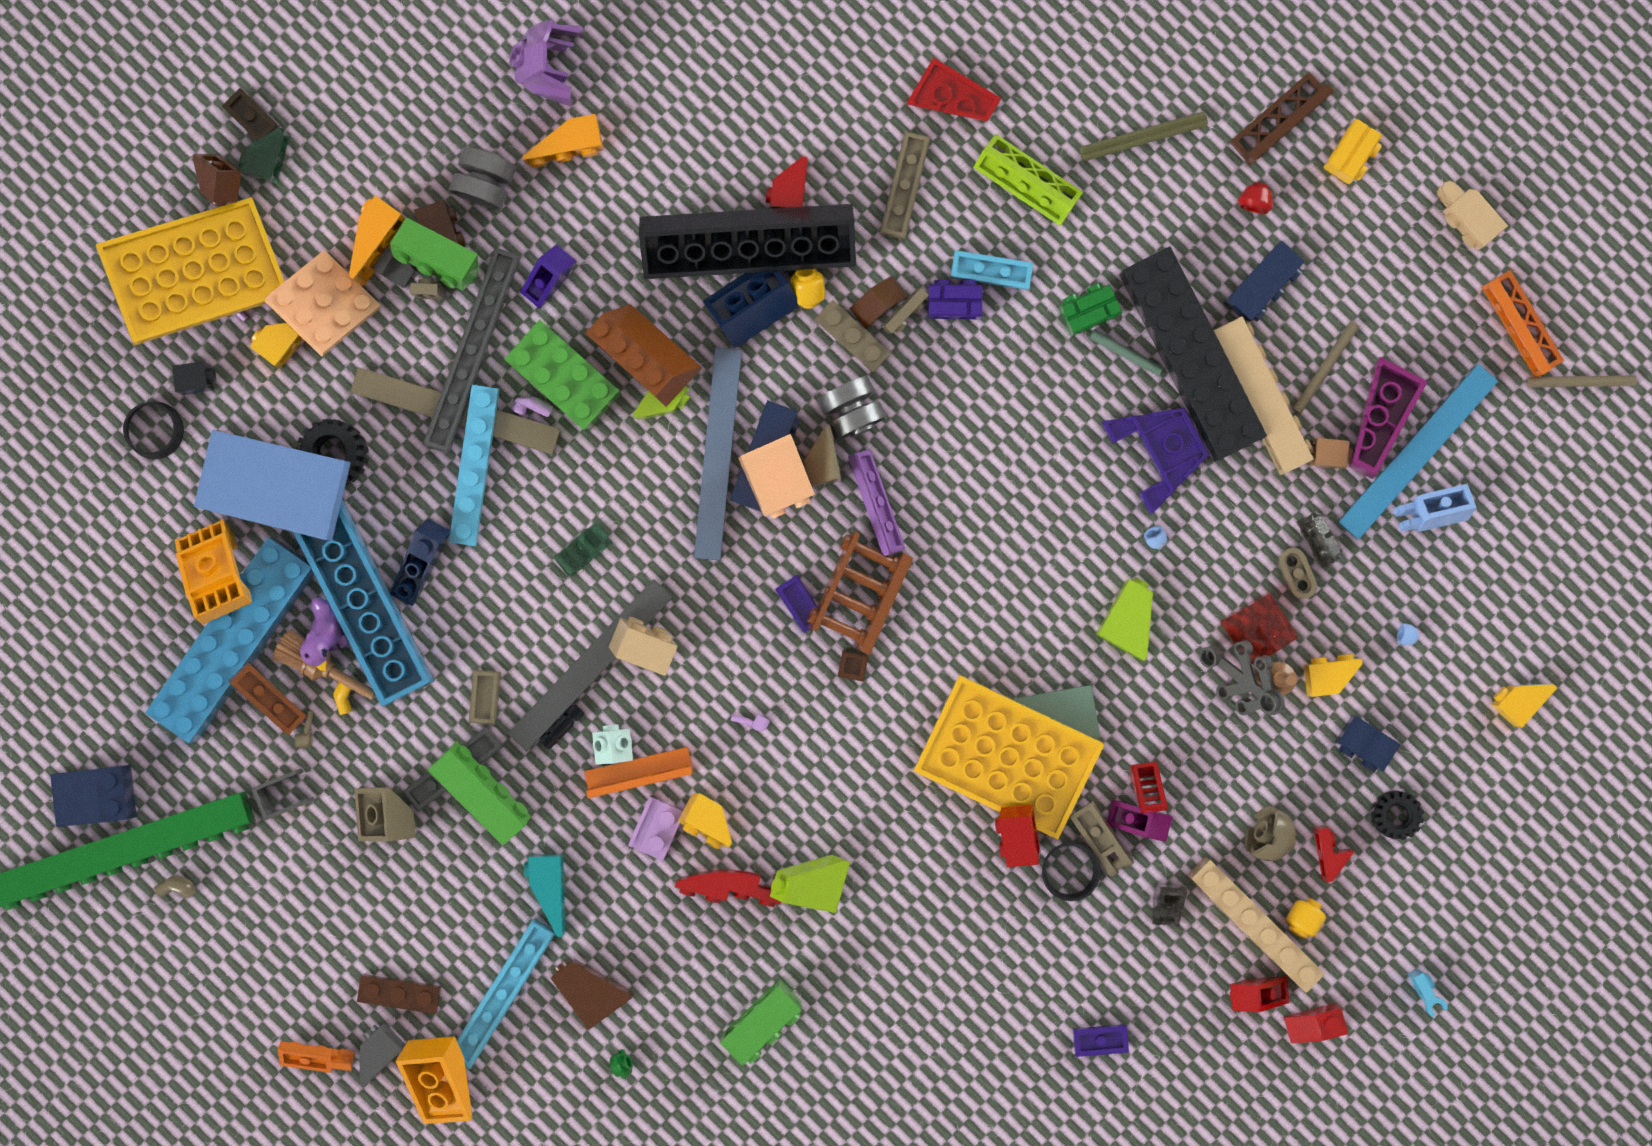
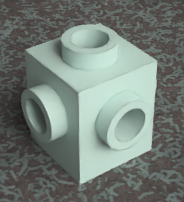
M615 724L603 726V731L592 732L595 764H612L633 760L630 729H619V725Z

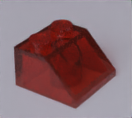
M1263 593L1220 621L1234 645L1243 640H1248L1252 644L1253 652L1249 655L1252 664H1254V660L1257 657L1263 655L1270 656L1299 638L1271 593Z

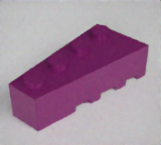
M1382 357L1378 358L1375 363L1353 448L1352 461L1349 464L1350 468L1371 479L1377 475L1428 381Z

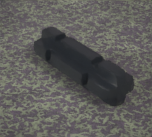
M576 704L572 705L567 710V714H564L549 729L550 732L545 733L540 738L541 744L545 748L551 749L557 743L556 740L561 739L574 725V721H578L584 715L583 710Z

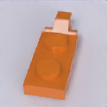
M280 1041L278 1046L280 1066L332 1073L333 1069L351 1071L355 1060V1052L343 1048L338 1050L322 1045L311 1046L298 1042Z

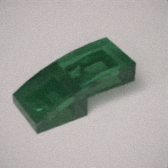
M595 522L576 537L571 544L554 556L553 559L571 579L613 542Z

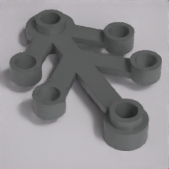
M1248 640L1237 642L1234 646V651L1239 658L1242 671L1224 657L1223 650L1216 645L1205 647L1200 651V661L1205 667L1212 668L1218 666L1239 682L1233 685L1224 683L1217 686L1216 694L1221 700L1252 692L1259 698L1256 700L1249 698L1238 700L1235 707L1240 715H1247L1260 709L1270 715H1276L1283 711L1285 706L1284 697L1279 690L1274 688L1269 672L1273 667L1272 659L1267 655H1263L1254 660V667L1260 675L1261 686L1256 681L1249 655L1253 652V646Z

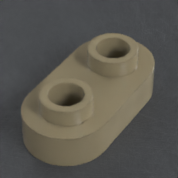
M1288 548L1282 551L1278 558V565L1290 593L1298 599L1310 598L1317 590V582L1305 554L1297 548ZM1290 556L1295 559V565L1292 567L1287 564V559ZM1299 581H1303L1306 584V588L1303 591L1297 587Z

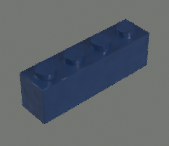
M767 400L748 452L785 437L790 432L795 434L800 423V419L796 418L797 411ZM741 468L730 501L761 512L745 472Z

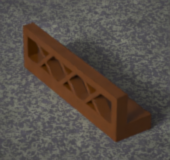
M1310 72L1307 73L1229 143L1251 166L1322 104L1334 90L1328 83L1322 86ZM1308 81L1317 93L1311 98H1301V86ZM1296 91V97H1290ZM1284 101L1295 102V112L1292 115H1280L1281 104ZM1276 109V114H1270ZM1265 118L1276 119L1275 129L1271 133L1261 132V121ZM1255 126H1257L1256 132L1251 131ZM1244 136H1256V146L1249 152L1238 142Z

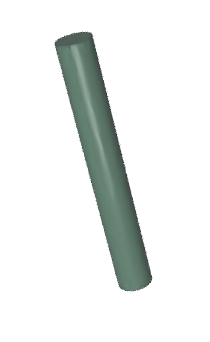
M1095 329L1089 339L1158 377L1164 368Z

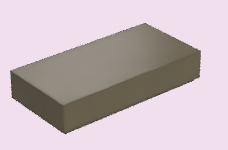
M473 670L469 723L497 724L501 672Z

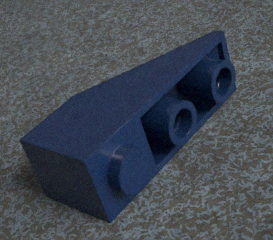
M427 519L415 530L390 591L392 596L411 606L415 604L444 549L451 532L449 529Z

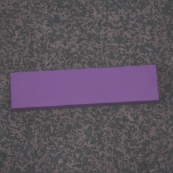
M871 450L848 456L882 554L886 556L905 550Z

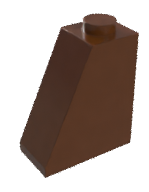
M566 959L553 968L556 973L550 978L587 1030L624 1005L634 995L630 989L577 959L568 962Z

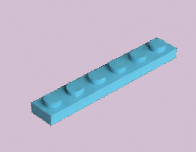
M472 385L449 536V542L477 546L500 392L498 388Z

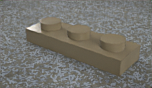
M834 300L815 318V321L872 373L891 355L890 351Z

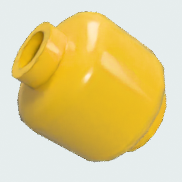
M816 269L797 270L790 278V287L797 297L798 305L805 309H811L824 300L826 296L824 278Z
M1307 898L1306 901H1295L1285 919L1289 925L1288 930L1305 940L1308 937L1317 936L1326 920V915L1320 910L1322 905L1311 898Z

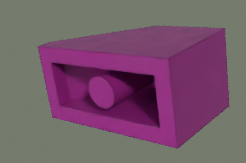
M1112 800L1107 822L1110 827L1145 838L1166 842L1173 816L1161 812L1141 814L1139 806Z

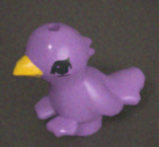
M317 597L312 599V610L315 619L313 620L311 631L307 634L306 640L301 645L300 654L306 664L316 666L321 671H326V658L329 651L338 650L337 643L341 648H345L349 645V642L328 600Z

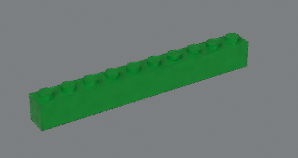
M240 792L0 873V907L4 906L7 911L22 906L21 900L30 897L31 902L46 898L47 891L55 889L58 894L73 889L71 883L81 881V884L84 885L98 880L97 874L106 872L108 877L123 872L122 866L131 863L132 868L147 864L148 857L157 855L159 860L174 855L172 849L182 846L183 851L199 846L198 840L207 838L208 842L224 838L223 832L231 829L234 834L250 829L248 824L255 822L256 819L247 792Z

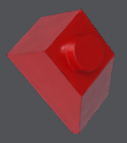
M802 156L773 179L772 187H767L766 203H770V209L803 207L808 157Z
M1287 976L1246 979L1230 984V999L1233 1011L1263 1012L1290 1003Z
M1335 1003L1283 1017L1291 1044L1325 1041L1349 1034L1342 1008Z

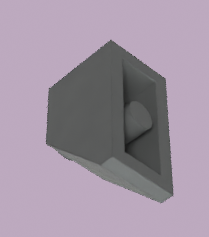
M383 1023L379 1028L373 1025L363 1035L366 1040L360 1045L359 1084L362 1087L371 1081L406 1045L386 1023Z

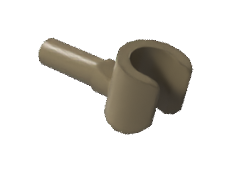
M307 711L304 733L295 734V746L298 748H308L313 744L311 734L313 711Z

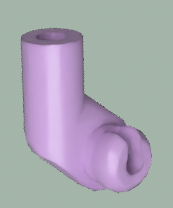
M534 396L518 397L515 399L514 402L516 403L512 407L513 412L522 416L526 414L527 408L545 417H548L553 409V405Z

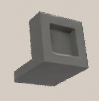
M386 246L373 269L398 286L405 288L416 272L417 267L410 263L403 264L396 260L391 253V248Z

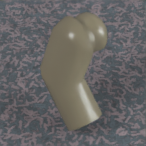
M174 875L154 886V890L160 898L172 891L182 894L184 898H190L196 891L192 881L179 875Z

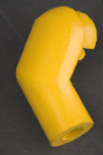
M338 682L333 696L341 716L353 712L348 699L352 689Z

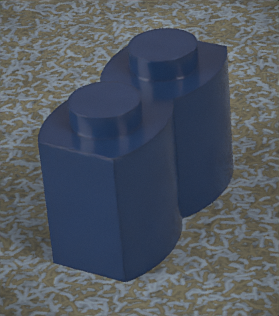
M1351 715L1335 743L1340 745L1338 750L1350 758L1356 755L1363 760L1361 765L1374 773L1376 770L1384 772L1401 745L1355 715Z

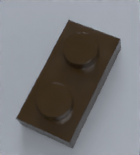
M241 88L222 105L256 141L280 127Z

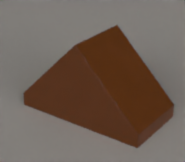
M890 276L870 288L850 307V310L863 327L867 329L905 300L907 295L893 277Z

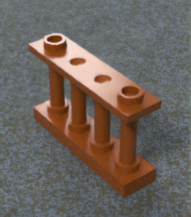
M851 531L850 535L846 534L841 542L840 549L843 551L818 607L812 608L807 622H810L808 628L817 631L821 624L854 639L855 643L858 644L856 649L870 655L913 557L904 553H899L897 557L893 556V558L888 555L884 556L881 552L857 542L860 533ZM852 552L888 567L890 574L887 580L881 582L846 566ZM844 576L877 591L879 598L876 605L872 604L869 606L836 591L841 577ZM832 600L866 615V619L869 621L865 630H858L825 615L830 601Z

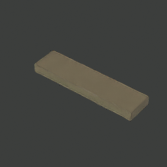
M905 131L880 235L905 241L931 137Z

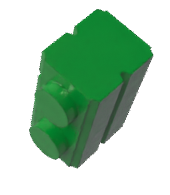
M1098 283L1087 288L1088 294L1078 297L1076 293L1063 299L1064 304L1059 307V311L1071 337L1122 314L1110 284L1102 286V283Z

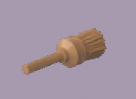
M292 629L286 632L276 645L272 659L300 670V674L310 677V680L316 681L320 677L326 679L330 677L370 700L375 698L376 694L371 687L335 668V664L331 662V652L328 653L326 658V671H321L316 666L306 664L300 654L301 645L305 639Z
M1273 662V667L1269 670L1273 686L1282 695H1286L1293 690L1297 683L1296 674L1288 664ZM1255 669L1256 681L1262 686L1259 672Z

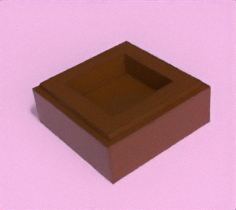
M842 651L837 677L864 682L868 655Z

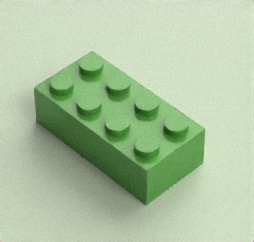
M541 320L531 328L504 359L585 432H588L622 394L619 389Z

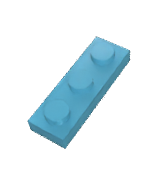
M955 250L950 278L975 280L979 283L1029 290L1033 263Z

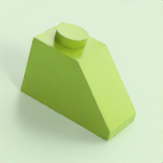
M685 386L667 407L648 391L633 413V417L637 420H644L676 413L678 408L683 410L690 399V396L687 395L690 390Z

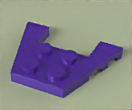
M1185 408L1106 420L1101 423L1112 444L1137 432L1157 468L1162 481L1138 493L1149 514L1154 513L1209 455Z

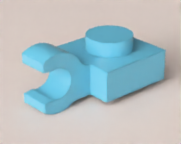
M1418 969L1408 973L1415 990L1424 1002L1426 1012L1430 1016H1435L1432 1008L1436 1003H1439L1443 1010H1448L1447 1003L1440 997L1435 996L1432 990L1435 988V984L1428 973L1424 974Z

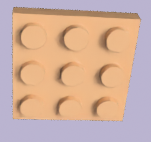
M325 250L265 298V302L321 357L375 314L381 306Z

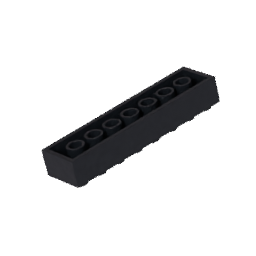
M853 204L639 217V240L644 279L856 266Z
M1171 246L1123 269L1119 276L1214 462L1266 437L1267 434Z

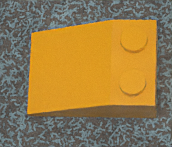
M376 195L372 200L368 199L361 208L362 214L358 220L349 276L363 287L375 273L373 267L386 246L391 248L390 243L406 219Z
M455 1036L408 1040L396 1059V1063L423 1124L471 1121L472 1111L465 1060Z

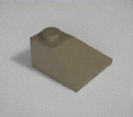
M830 425L824 427L804 460V469L812 487L841 482Z
M389 787L354 788L358 841L390 842L416 838L414 811Z

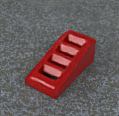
M1157 761L1131 765V780L1141 814L1168 810ZM1142 778H1153L1151 780L1140 781V779ZM1155 785V787H1151V788H1144V789H1142V787H1141V786ZM1156 792H1157V795H1154V796H1147V797H1144V796H1143V794H1149V793H1156ZM1159 800L1160 802L1157 804L1145 805V802Z

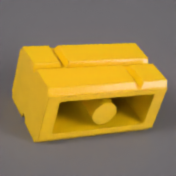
M1355 119L1344 133L1323 168L1347 184H1351L1355 179L1359 181L1368 169L1364 165L1368 158L1371 157L1373 159L1382 147L1378 143L1382 138V134L1368 127L1359 119Z

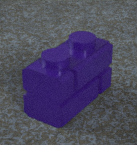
M934 280V284H929L928 319L981 320L982 285H976L975 280H961L960 285H950V280Z

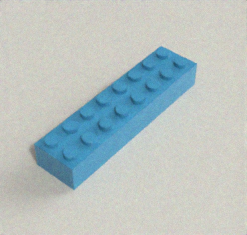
M343 499L332 541L293 532L381 706H388L435 682Z
M268 537L240 576L242 582L250 590L252 603L207 623L145 714L188 744L198 742L235 689L229 683V680L247 662L252 665L315 575L309 562L278 539Z

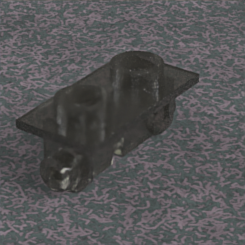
M1315 511L1307 517L1296 521L1302 536L1307 540L1313 551V556L1321 568L1336 563L1339 559L1343 558L1341 554L1343 550L1340 548L1334 535L1327 539L1324 536L1331 529L1323 514L1320 515L1318 511Z

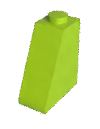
M1135 577L1134 580L1126 579L1095 635L1135 658L1145 661L1148 654L1153 592L1147 589L1148 583Z
M829 855L777 870L771 885L770 897L786 904L836 913L850 861L836 855Z

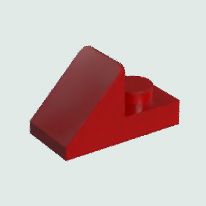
M1326 826L1313 827L1322 880L1333 882L1353 855L1354 850L1348 848L1333 851V847H1336L1334 832L1330 831L1329 827Z

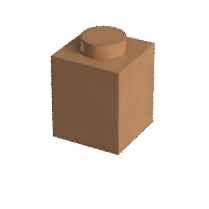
M1325 438L1312 440L1314 450L1312 456L1314 460L1310 461V466L1332 469L1347 468L1353 456V449L1349 448L1350 441Z

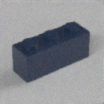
M1281 240L1226 299L1224 304L1239 317L1243 316L1245 321L1248 320L1250 322L1254 319L1257 322L1267 312L1264 306L1270 300L1276 302L1285 292L1282 288L1288 280L1293 283L1303 272L1300 267L1305 261Z

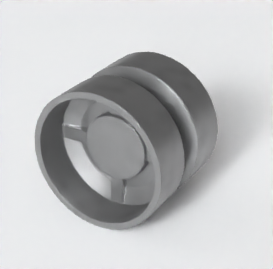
M463 147L458 165L469 172L470 175L455 173L448 191L474 204L494 210H502L507 192L496 186L495 183L511 184L516 166L491 151Z
M868 376L847 382L817 398L824 415L837 412L841 415L829 423L835 440L861 435L875 428V424L887 418L880 401L864 403V400L875 393Z

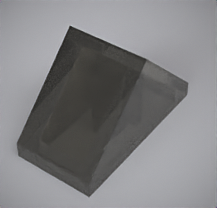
M1154 884L1152 924L1179 926L1187 896V888L1181 884Z

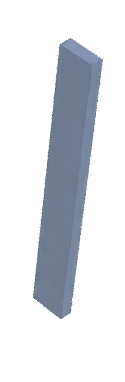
M715 347L694 558L721 561L742 350Z

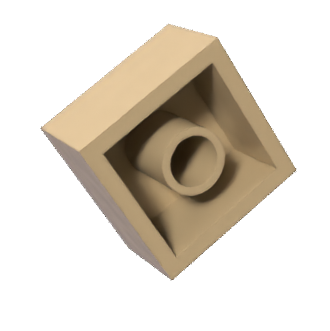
M629 617L628 620L620 618L609 645L614 656L620 660L666 676L678 647L672 640L673 637L668 634L669 631L658 626L650 629L643 625V621L634 617Z

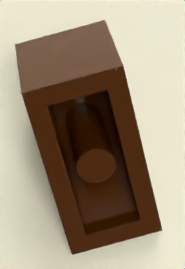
M193 154V163L201 194L214 205L225 206L227 203H237L241 172L218 154Z

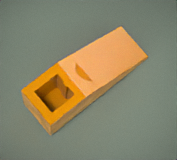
M596 114L568 119L522 156L525 164L531 165L532 168L545 166L547 161L557 160V162L562 163L571 161L572 156L583 155V157L587 158L598 155V151H603L604 148Z

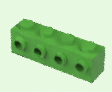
M457 741L441 754L428 769L502 845L506 844L524 828L531 818L527 808L522 803L517 802L510 795L509 790L491 776L487 767L479 764L472 757L469 749L460 745Z

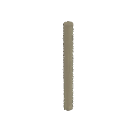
M1350 321L1293 406L1292 410L1301 415L1358 330L1359 325Z
M1635 375L1528 377L1527 379L1528 388L1636 385Z

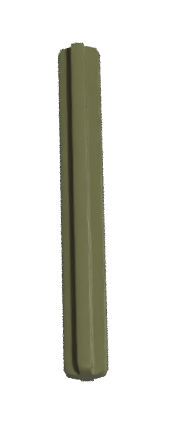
M1200 112L1088 144L1080 148V155L1083 161H1088L1203 128L1208 124L1205 112Z

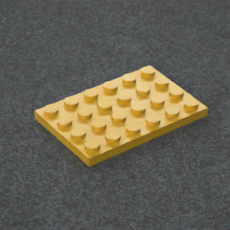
M252 197L96 244L98 254L134 346L267 304L265 302L266 296L285 282Z
M959 675L913 771L998 812L1001 811V807L1033 805L1037 830L1058 840L1105 744Z

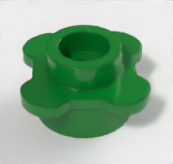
M624 1049L619 1050V1054L616 1053L610 1057L612 1073L616 1077L621 1076L622 1079H626L627 1074H632V1059L626 1054Z

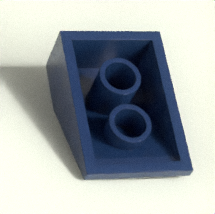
M131 764L50 774L56 827L103 823L137 817Z

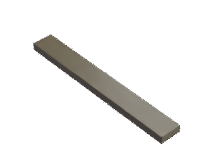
M360 367L357 369L350 391L353 394L431 418L441 396V392ZM469 401L465 409L463 418L461 420L460 427L466 428ZM497 410L493 437L554 455L561 429Z

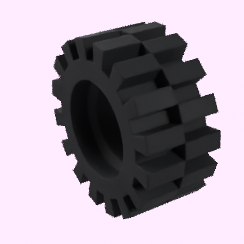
M1395 790L1393 792H1385L1384 796L1380 795L1377 798L1378 802L1372 806L1375 807L1374 812L1371 811V816L1374 817V820H1372L1373 825L1377 826V830L1392 839L1405 840L1406 837H1413L1415 831L1419 832L1421 829L1419 824L1424 821L1421 818V814H1424V811L1420 809L1421 803L1415 800L1413 795ZM1394 805H1402L1407 811V818L1401 825H1393L1388 819V812Z

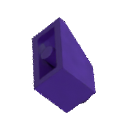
M556 244L539 257L520 293L539 309L542 308L567 279L577 261Z

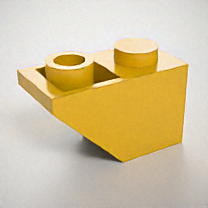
M1353 654L1337 655V661L1327 662V657L1312 658L1311 664L1303 665L1307 696L1316 697L1339 694L1361 667L1362 659L1353 658Z
M693 793L677 822L684 825L683 830L696 837L700 834L707 838L705 843L716 849L730 847L732 841L722 806L700 793Z

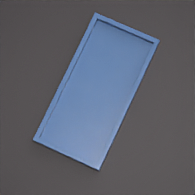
M212 430L194 507L332 541L351 462Z

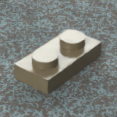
M418 279V283H410V294L419 299L446 300V289L440 286L439 282H434V279Z
M916 288L881 327L888 334H892L894 331L899 333L908 324L906 319L912 312L917 314L927 304L924 300L928 297V294L922 288Z

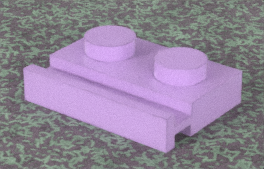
M650 796L628 846L663 861L680 825L677 821L683 810Z

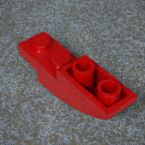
M703 871L682 877L675 884V887L680 889L679 893L692 897H695L696 893L706 896L705 900L718 904L721 903V900L727 901L729 891L734 892V897L743 900H749L750 897L760 899V904L769 907H775V904L781 905L782 903L770 897L772 891L770 887L759 885L761 874L749 871Z

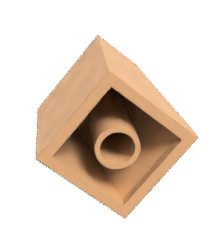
M791 434L738 458L764 517L770 515L774 519L786 513V507L795 504V507L799 508L810 503L809 497L815 495Z

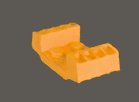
M224 519L175 540L176 558L185 594L189 600L193 616L197 621L204 625L252 603L250 590L240 579L233 550L238 548L233 531Z

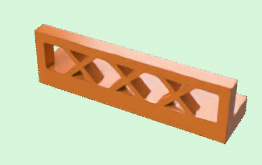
M1511 270L1481 287L1534 377L1547 373L1564 361ZM1506 278L1512 287L1510 297L1501 284V281ZM1513 303L1523 305L1526 310L1523 319ZM1527 325L1535 327L1539 332L1537 342L1534 340ZM1540 348L1549 350L1555 360L1548 363Z
M684 747L633 759L632 761L586 770L584 774L588 790H586L587 798L691 775L694 773L689 748Z

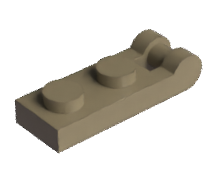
M1091 801L1069 816L1110 877L1119 873L1118 870L1124 866L1128 868L1134 864L1132 856L1124 848L1094 801ZM1113 852L1119 857L1114 861L1108 857Z

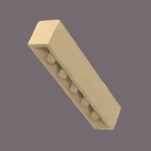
M1242 316L1214 330L1267 434L1262 440L1279 474L1283 475L1314 460L1312 456L1314 453L1313 447L1308 439L1304 440L1300 432L1302 430L1301 423L1295 415L1292 416L1288 408L1290 406L1289 399L1284 392H1280L1276 384L1278 382L1277 375L1272 368H1268L1264 360L1266 359L1265 351L1260 344H1256L1253 338L1255 333L1248 320L1245 321Z
M1204 857L1187 874L1305 993L1325 975L1210 859Z

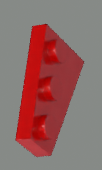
M933 57L906 105L988 122L1001 98Z

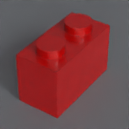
M1033 805L1001 807L999 817L995 818V827L997 834H1001L1002 842L999 843L1001 858L1006 860V866L1039 865L1041 851Z

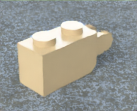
M1450 180L1444 182L1442 186L1440 185L1436 191L1440 201L1447 207L1442 211L1446 215V222L1452 228H1457L1461 232L1463 241L1470 248H1475L1478 251L1508 227L1477 190L1469 189L1464 193L1454 181Z

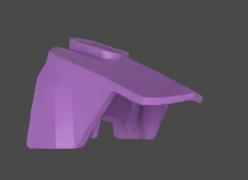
M554 20L543 21L528 29L521 41L513 46L509 65L516 67L514 72L516 82L523 85L531 93L572 107L571 87L564 84L569 73L554 70L547 63V51L552 49L565 52L567 47H573L574 43L549 36H583V27L554 24Z

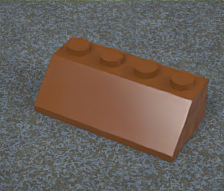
M631 304L603 313L585 332L597 346L665 407L702 369L696 361Z

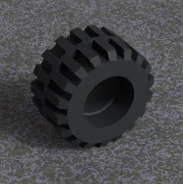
M322 419L320 423L317 421L312 423V428H306L303 431L305 436L303 438L299 437L298 443L301 444L300 448L296 449L320 455V449L327 440L332 438L342 440L346 448L344 461L351 462L345 486L349 485L350 481L355 482L358 479L357 475L364 473V463L368 464L369 460L366 458V453H369V449L365 446L366 440L359 434L360 431L350 424L336 419Z

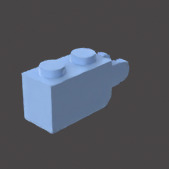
M1468 484L1422 494L1416 497L1412 503L1393 509L1396 517L1412 514V519L1398 524L1401 532L1414 529L1421 532L1468 521L1477 507Z

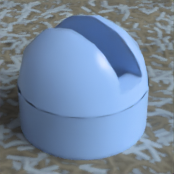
M1162 526L1152 527L1144 533L1147 544L1153 549H1160L1161 545H1165L1167 542V535Z
M1402 623L1397 633V643L1406 646L1416 643L1419 639L1418 630L1410 624Z

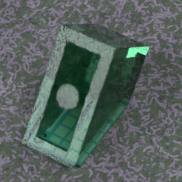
M279 127L248 145L245 153L243 152L239 159L240 172L246 177L277 185L291 134L284 128Z

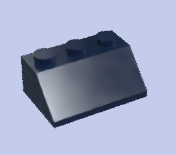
M779 271L744 273L703 300L704 305L734 349L746 343L750 338L769 328L773 323L800 306L790 285Z

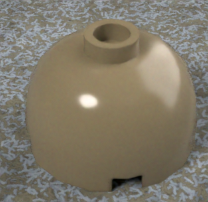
M1272 806L1263 807L1254 816V818L1258 819L1254 828L1250 825L1247 828L1245 849L1251 855L1261 860H1279L1295 847V825L1286 813Z

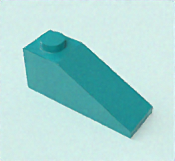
M531 855L528 857V861L524 862L525 878L529 877V885L556 936L563 937L566 934L564 855Z

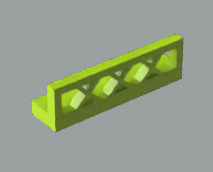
M997 134L990 140L973 166L974 169L1059 226L1062 225L1083 193ZM996 145L997 147H999L1000 149H1002L1005 153L999 152L998 150H996L995 148H993V146ZM1017 162L1023 163L1027 168H1023ZM1039 176L1047 179L1049 183H1045ZM1061 191H1065L1066 193L1071 195L1073 197L1072 200L1063 195Z

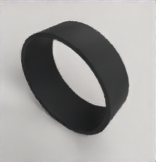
M146 402L135 406L127 414L123 424V434L127 444L140 456L148 459H162L174 453L180 446L184 435V425L179 413L170 405L162 402ZM147 405H155L164 409L173 422V435L170 442L163 449L152 453L136 449L129 437V424L133 415Z
M1069 842L1056 846L1047 854L1043 862L1042 878L1046 888L1055 897L1064 901H1078L1086 898L1095 890L1100 880L1101 870L1096 855L1088 847L1079 843ZM1065 846H1074L1082 849L1090 857L1093 865V875L1090 883L1082 891L1073 894L1057 891L1050 885L1046 877L1045 869L1048 858L1055 850Z

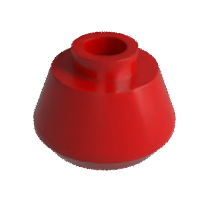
M1253 182V185H1248L1238 197L1239 206L1253 213L1268 214L1273 210L1272 192L1268 190L1269 186L1260 182Z

